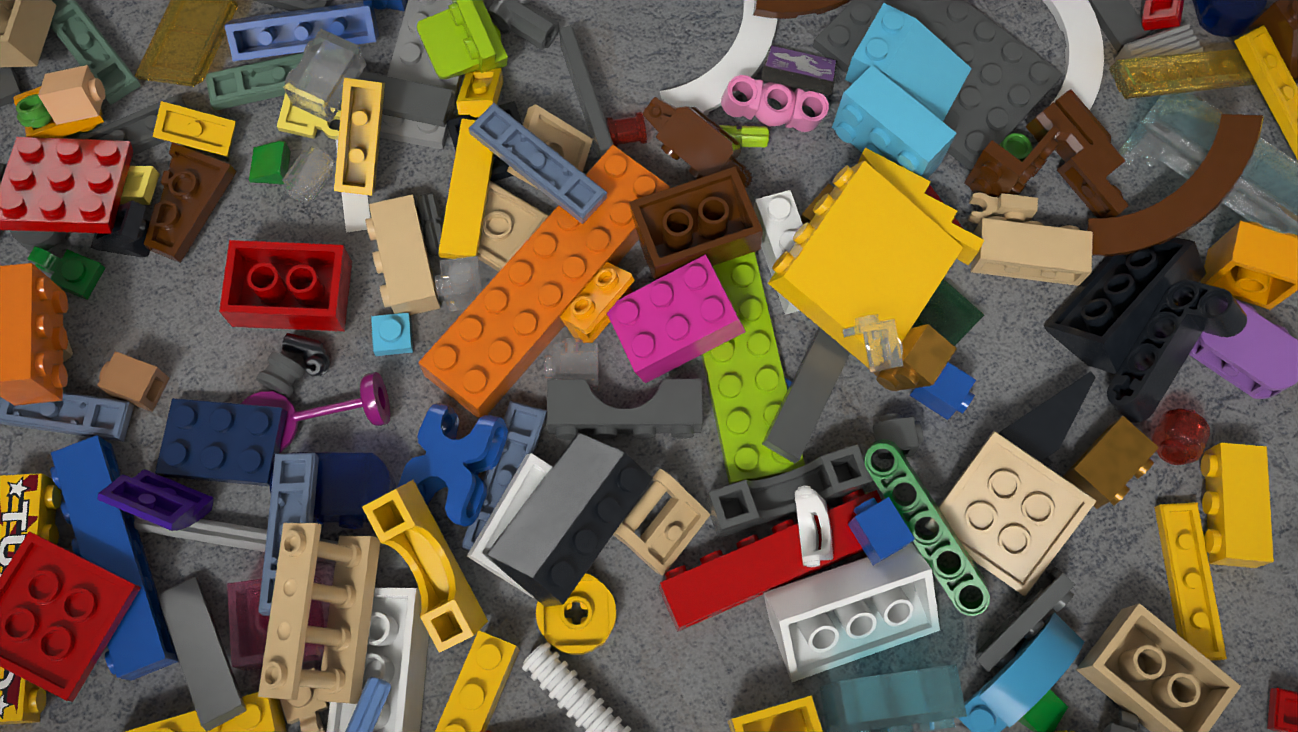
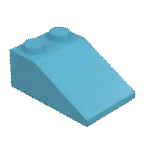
M883 3L851 59L845 80L853 84L873 65L941 121H944L972 68L916 18Z

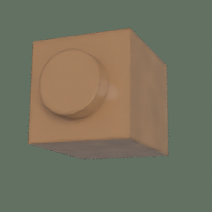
M115 351L111 360L103 365L99 375L100 381L97 386L111 397L128 401L137 407L153 412L170 378L154 365Z

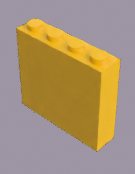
M864 160L851 168L848 165L845 166L835 176L832 183L836 186L830 195L828 193L825 194L813 208V212L816 215L811 222L803 224L795 233L792 240L796 243L790 252H784L776 260L772 267L775 273L768 284L866 367L873 368L889 363L963 247Z

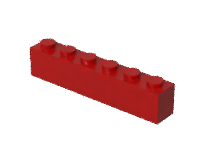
M860 489L843 497L842 501L844 504L830 509L827 504L834 558L832 560L820 561V566H803L799 526L794 524L793 519H790L771 528L773 534L760 540L757 534L749 536L736 543L737 550L723 555L721 550H717L700 558L702 564L687 571L686 566L683 565L663 574L665 580L659 583V591L677 632L762 596L764 592L787 585L863 552V548L851 531L848 523L856 516L854 509L871 498H875L877 503L882 501L878 491L875 490L865 494L863 489ZM814 515L819 538L818 550H820L822 544L821 527L818 516Z

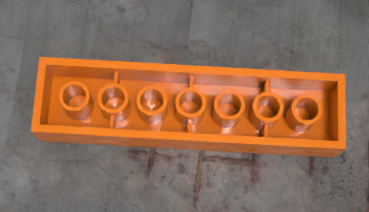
M612 145L586 174L587 177L607 192V199L583 224L558 205L418 362L426 378L478 419L491 412L565 326L560 316L607 262L617 266L639 240L629 202L670 188L668 184L616 146Z

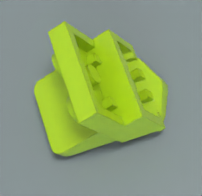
M452 0V4L448 5L449 9L422 19L417 23V32L440 79H449L477 70L484 73L495 68L507 66L508 56L501 42L500 31L492 22L483 0Z

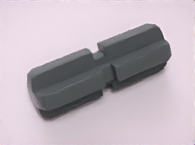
M423 194L418 197L416 204L421 225L425 227L423 235L427 252L432 256L439 255L443 223H440L442 216L438 200L434 194Z

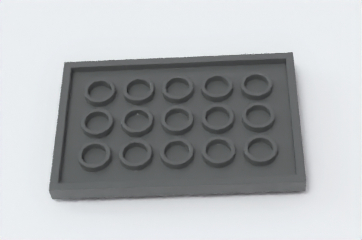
M853 0L814 39L812 45L813 48L826 58L836 60L835 65L847 73L854 53L883 3L920 21L972 68L943 121L957 133L947 153L970 171L986 146L992 140L1000 145L1063 76L1061 72L965 0Z

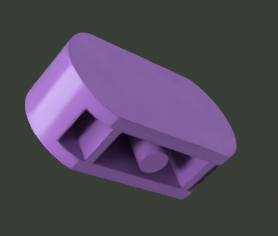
M1236 300L1247 315L1246 327L1239 334L1228 338L1202 332L1189 355L1252 398L1267 399L1273 397L1298 382V340L1292 337L1282 326L1273 324L1259 315L1252 306Z

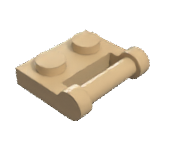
M659 469L653 476V484L613 535L627 545L653 571L663 576L711 514L670 474ZM667 492L671 496L670 500L639 538L634 532Z

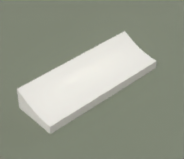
M375 588L362 691L370 677H377L391 684V689L373 732H420L429 633L420 618L421 595L418 588ZM330 702L326 732H345L357 704Z

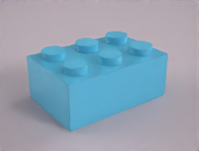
M873 65L843 93L832 126L841 140L851 143L861 152L867 148L925 179H928L940 166L957 134Z

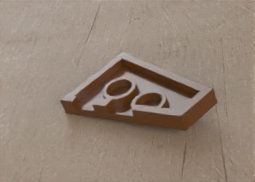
M172 142L169 154L172 156L169 170L163 172L161 184L164 186L160 202L154 205L144 245L154 253L181 263L237 171L231 164Z

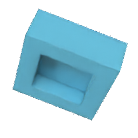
M409 312L371 316L373 352L375 356L413 353L412 324Z

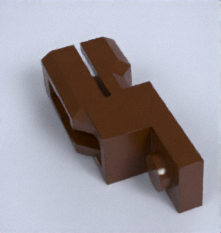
M1070 89L1058 98L1055 103L1053 102L1025 127L1038 142L1043 139L1054 125L1059 127L1060 131L1054 138L1059 143L1055 151L1065 163L1057 169L1058 173L1097 218L1116 217L1129 205L1123 199L1121 191L1116 186L1110 184L1106 177L1126 160L1111 144V135Z

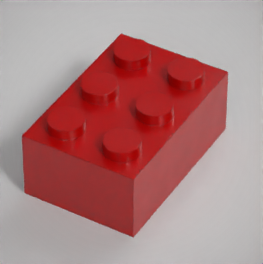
M229 240L219 312L232 327L345 332L352 260L344 245Z

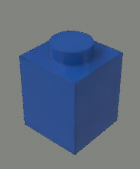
M948 362L932 386L914 388L909 396L949 420L956 411L963 414L975 395L969 391L976 379Z
M889 497L879 503L876 502L875 498L862 503L854 509L856 516L848 523V526L873 566L915 540Z

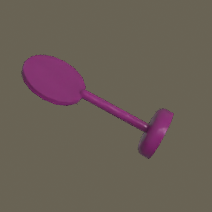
M378 372L364 375L360 382L361 398L296 412L295 406L285 396L273 391H264L248 396L241 403L245 405L280 407L288 412L280 453L291 444L297 432L298 421L363 407L370 423L382 426L390 422L391 415L386 386Z

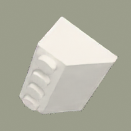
M912 542L874 566L869 558L866 557L763 593L770 625L792 682L940 631L932 569Z

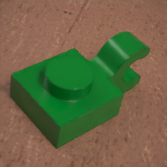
M34 246L27 258L29 261L36 263L35 266L38 269L51 273L50 279L62 290L86 300L89 299L105 270V267L100 262L68 249L61 259L42 248Z

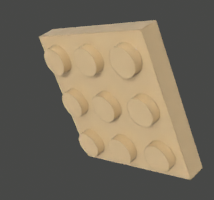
M993 431L938 508L971 559L1017 592L1026 596L1096 503V500L1011 441ZM931 517L925 524V527L933 533L939 527L938 523Z

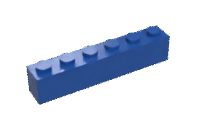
M96 435L51 452L54 466L50 468L51 476L55 485L62 490L65 502L61 503V510L67 523L72 525L76 537L72 539L74 553L141 587L107 644L109 651L105 652V660L110 672L113 675L116 674L117 678L132 681L179 662L157 597L158 593L139 532L134 528V515L97 500L98 493L121 476L112 445Z

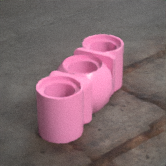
M747 75L734 77L729 82L721 98L723 110L732 117L744 116L752 120L755 115L759 122L769 127L780 126L786 123V128L794 127L801 132L814 130L829 110V103L826 97L818 91L809 90L805 92L803 89L797 88L793 92L790 86L780 81L763 84V80H754ZM740 91L744 93L747 101L740 102L736 100L732 92ZM773 98L777 100L781 105V109H773L768 104L767 99ZM802 106L811 107L815 112V117L807 116L803 112Z

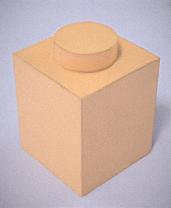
M88 65L45 74L38 96L56 125L99 116L106 94L101 80L95 78Z

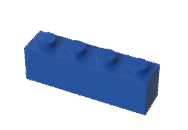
M372 0L231 19L224 25L233 61L377 42L379 37Z

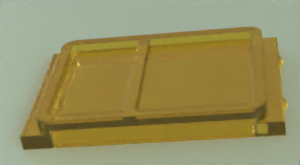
M170 0L134 76L139 80L192 87L203 82L225 36L226 30L224 25L233 18L238 3L235 0Z

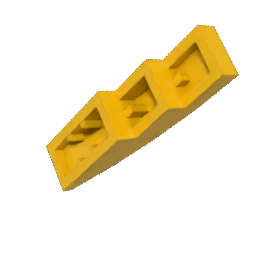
M865 148L858 163L865 160L963 247L956 259L969 266L985 240L951 223L957 210L925 194L931 181Z

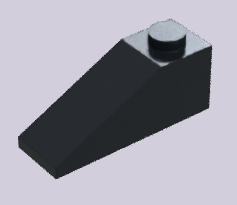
M1090 371L1001 430L999 434L1047 467L1050 466L1053 462L1049 456L1060 449L1096 377Z

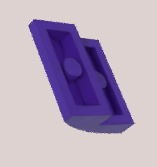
M143 469L133 478L122 474L98 493L97 500L171 531H177L193 525L212 511L214 498Z

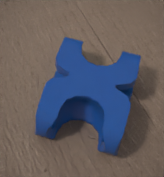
M436 403L427 411L417 435L418 443L426 451V454L414 457L406 464L398 487L414 480L427 506L436 492L443 488H448L445 506L447 516L454 524L465 527L470 526L479 516L488 492L486 483L478 474L479 472L492 470L499 463L507 440L508 428L503 418L484 415L478 419L469 435L462 439H456L459 426L458 414L451 406Z

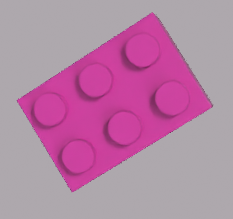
M706 254L619 299L607 313L634 372L644 383L746 332Z

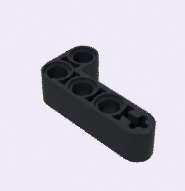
M1191 280L1178 281L1169 287L1107 389L1109 402L1127 420L1139 423L1150 418L1202 332L1228 338L1239 334L1246 327L1247 315L1231 293L1223 288Z

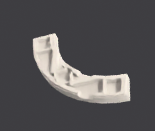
M742 0L743 18L741 27L727 54L718 64L699 78L682 86L660 91L659 98L676 108L684 106L697 107L705 115L720 107L722 95L734 77L747 75L754 79L763 66L771 49L777 18L753 16L755 0ZM740 91L732 92L734 98L741 93Z
M1042 0L1053 14L1059 29L1063 31L1067 46L1065 48V77L1053 102L1055 103L1058 98L1072 89L1090 110L1100 88L1104 66L1103 40L1095 12L1088 0Z

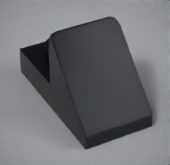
M133 200L120 205L112 234L95 233L90 248L123 255L147 257L150 250L144 245L150 221L143 219L146 206Z

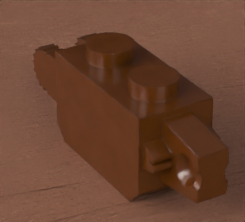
M654 97L645 108L642 115L659 132L656 138L663 143L661 149L673 159L679 160V158H682L691 166L688 170L694 177L699 179L736 166L744 187L748 188L751 185V182H753L752 173L736 159L741 153L740 142L697 107L684 106L676 108L663 99Z

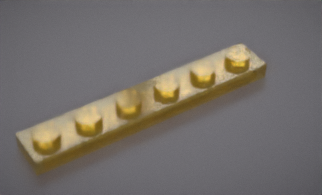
M1238 49L1119 59L1109 68L1116 86L1124 99L1257 85Z

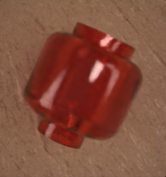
M1183 408L1170 409L1162 414L1153 433L1152 442L1159 447L1156 452L1165 462L1172 465L1190 464L1199 460L1210 437V426L1194 410Z

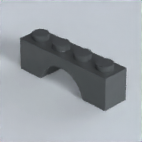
M586 379L547 380L548 433L555 434V437L558 439L571 440L579 433L594 434V437L597 439H614L617 437V434H633V437L637 439H651L656 437V434L671 433L672 438L687 439L694 437V433H701L703 425L702 379H663L657 393L648 402L630 409L614 408L601 402L591 391Z
M857 444L822 455L800 468L778 476L756 481L744 480L709 491L705 502L711 514L710 517L717 537L719 538L797 513L795 491L798 490V487L811 486V489L815 490L828 503L843 498L857 490L863 489L864 491L872 480Z

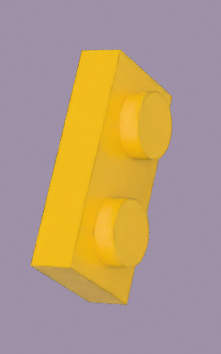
M495 68L484 73L477 70L465 74L456 101L458 115L470 114L472 117H480L493 103L497 105L503 85L502 68Z
M161 101L153 137L229 157L237 122Z

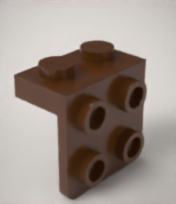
M1054 125L1023 162L992 140L981 153L964 184L970 187L973 193H984L991 197L999 198L1001 193L1019 195L1029 179L1039 172L1046 163V159L1058 146L1059 143L1054 138L1060 131V128Z

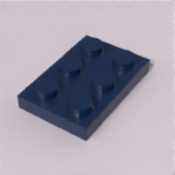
M172 398L155 473L163 477L272 487L275 454L280 453L288 412L280 407Z

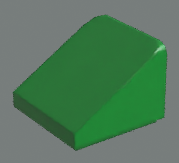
M277 141L254 147L249 175L250 183L286 184L291 151L285 141Z
M1049 690L1018 721L1033 732H1054L1068 706L1055 693Z

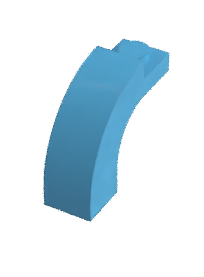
M1055 612L1044 621V627L1036 636L1029 641L1025 638L1022 646L1010 662L958 708L955 715L971 732H1001L1007 726L1010 728L1052 688L1073 663L1085 641Z

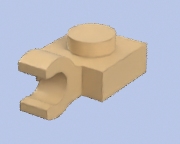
M974 193L969 200V204L979 205L983 211H972L968 221L979 224L982 218L992 216L1004 217L1007 221L1023 223L1030 221L1037 212L1038 198L1001 193L998 198L984 193Z
M299 687L297 700L280 699L287 723L293 724L300 721L301 732H325L319 712L329 709V703L317 701L319 688Z

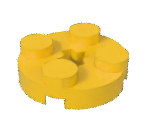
M585 573L564 604L544 607L538 601L536 621L540 632L552 647L566 654H586L606 643L615 626L616 604L613 595L606 586L594 576ZM575 602L580 603L581 609L588 610V616L581 618V624L574 625L571 618H565V611L571 610L572 603Z

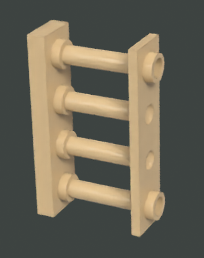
M283 523L258 697L297 700L299 687L319 688L317 701L358 703L362 692L380 550V540L377 537L339 536L338 544L319 541L322 524ZM317 558L336 561L332 586L314 583ZM311 600L330 603L327 628L308 626ZM305 643L324 645L321 671L302 669Z

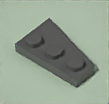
M1054 567L1046 576L1052 583L1046 589L1040 587L1036 591H1032L1020 607L1022 613L1018 617L1014 615L1009 617L975 654L976 660L988 672L995 665L1002 669L1016 655L1017 652L1013 647L1023 637L1029 641L1036 636L1045 625L1041 619L1052 608L1056 612L1060 611L1073 598L1074 594L1070 590L1076 584L1059 569Z

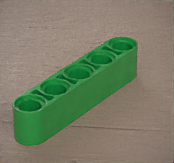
M888 439L875 441L870 445L865 455L864 464L868 473L885 499L889 497L914 536V544L931 567L932 572L954 606L967 616L982 614L990 603L989 588L986 580L901 449L895 442ZM878 449H887L893 454L895 462L889 468L877 467L873 462L872 454ZM900 483H909L915 488L917 492L916 497L908 502L901 501L895 496L894 487ZM922 517H931L938 523L939 527L935 533L924 535L917 530L916 522ZM952 551L960 557V562L956 567L945 568L938 563V556L942 552ZM972 585L978 587L982 591V595L977 601L967 602L960 597V591L964 587Z

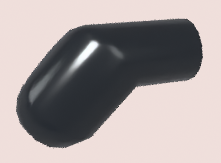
M291 333L285 335L282 350L302 355L306 365L304 369L309 375L322 376L328 371L330 359L321 341Z

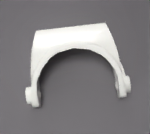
M801 486L795 491L802 561L803 566L817 567L820 566V561L832 560L834 558L830 519L826 501L815 490L811 489V486ZM814 515L818 516L821 527L822 544L820 550H818L819 538Z

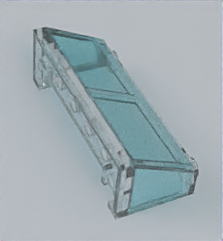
M1172 80L1118 152L1129 165L1135 158L1140 157L1147 158L1148 160L1145 164L1150 167L1157 160H1160L1186 179H1189L1206 158L1215 140L1221 114L1224 113L1194 94L1188 87ZM1260 137L1249 165L1235 184L1232 192L1222 203L1248 221L1257 222L1264 228L1298 236V162Z

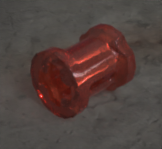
M636 112L634 117L613 120L612 117L606 118V125L614 146L618 147L620 144L637 141L640 144L647 143L646 127L642 112Z

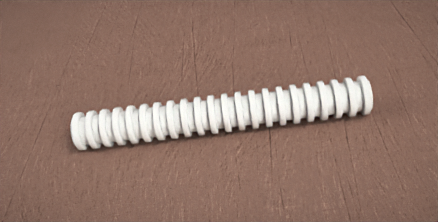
M548 642L542 643L525 659L522 669L525 672L531 671L533 681L538 679L541 682L539 687L542 690L547 688L550 691L548 696L552 700L556 698L559 701L557 706L560 709L565 707L568 710L566 715L569 718L574 716L577 720L575 725L578 728L583 726L586 729L585 732L631 731L629 726L624 728L620 724L622 719L619 716L615 718L611 714L613 712L611 707L606 709L602 705L604 703L602 698L597 700L593 696L595 691L592 688L588 690L585 687L586 681L584 679L579 681L576 678L577 672L575 670L570 672L567 669L569 664L558 659L560 655L557 651L554 653L550 651L551 645Z

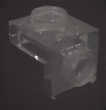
M878 314L854 319L856 326L843 329L844 337L864 336L870 373L904 366L902 360L903 345L898 338L895 319L879 321Z

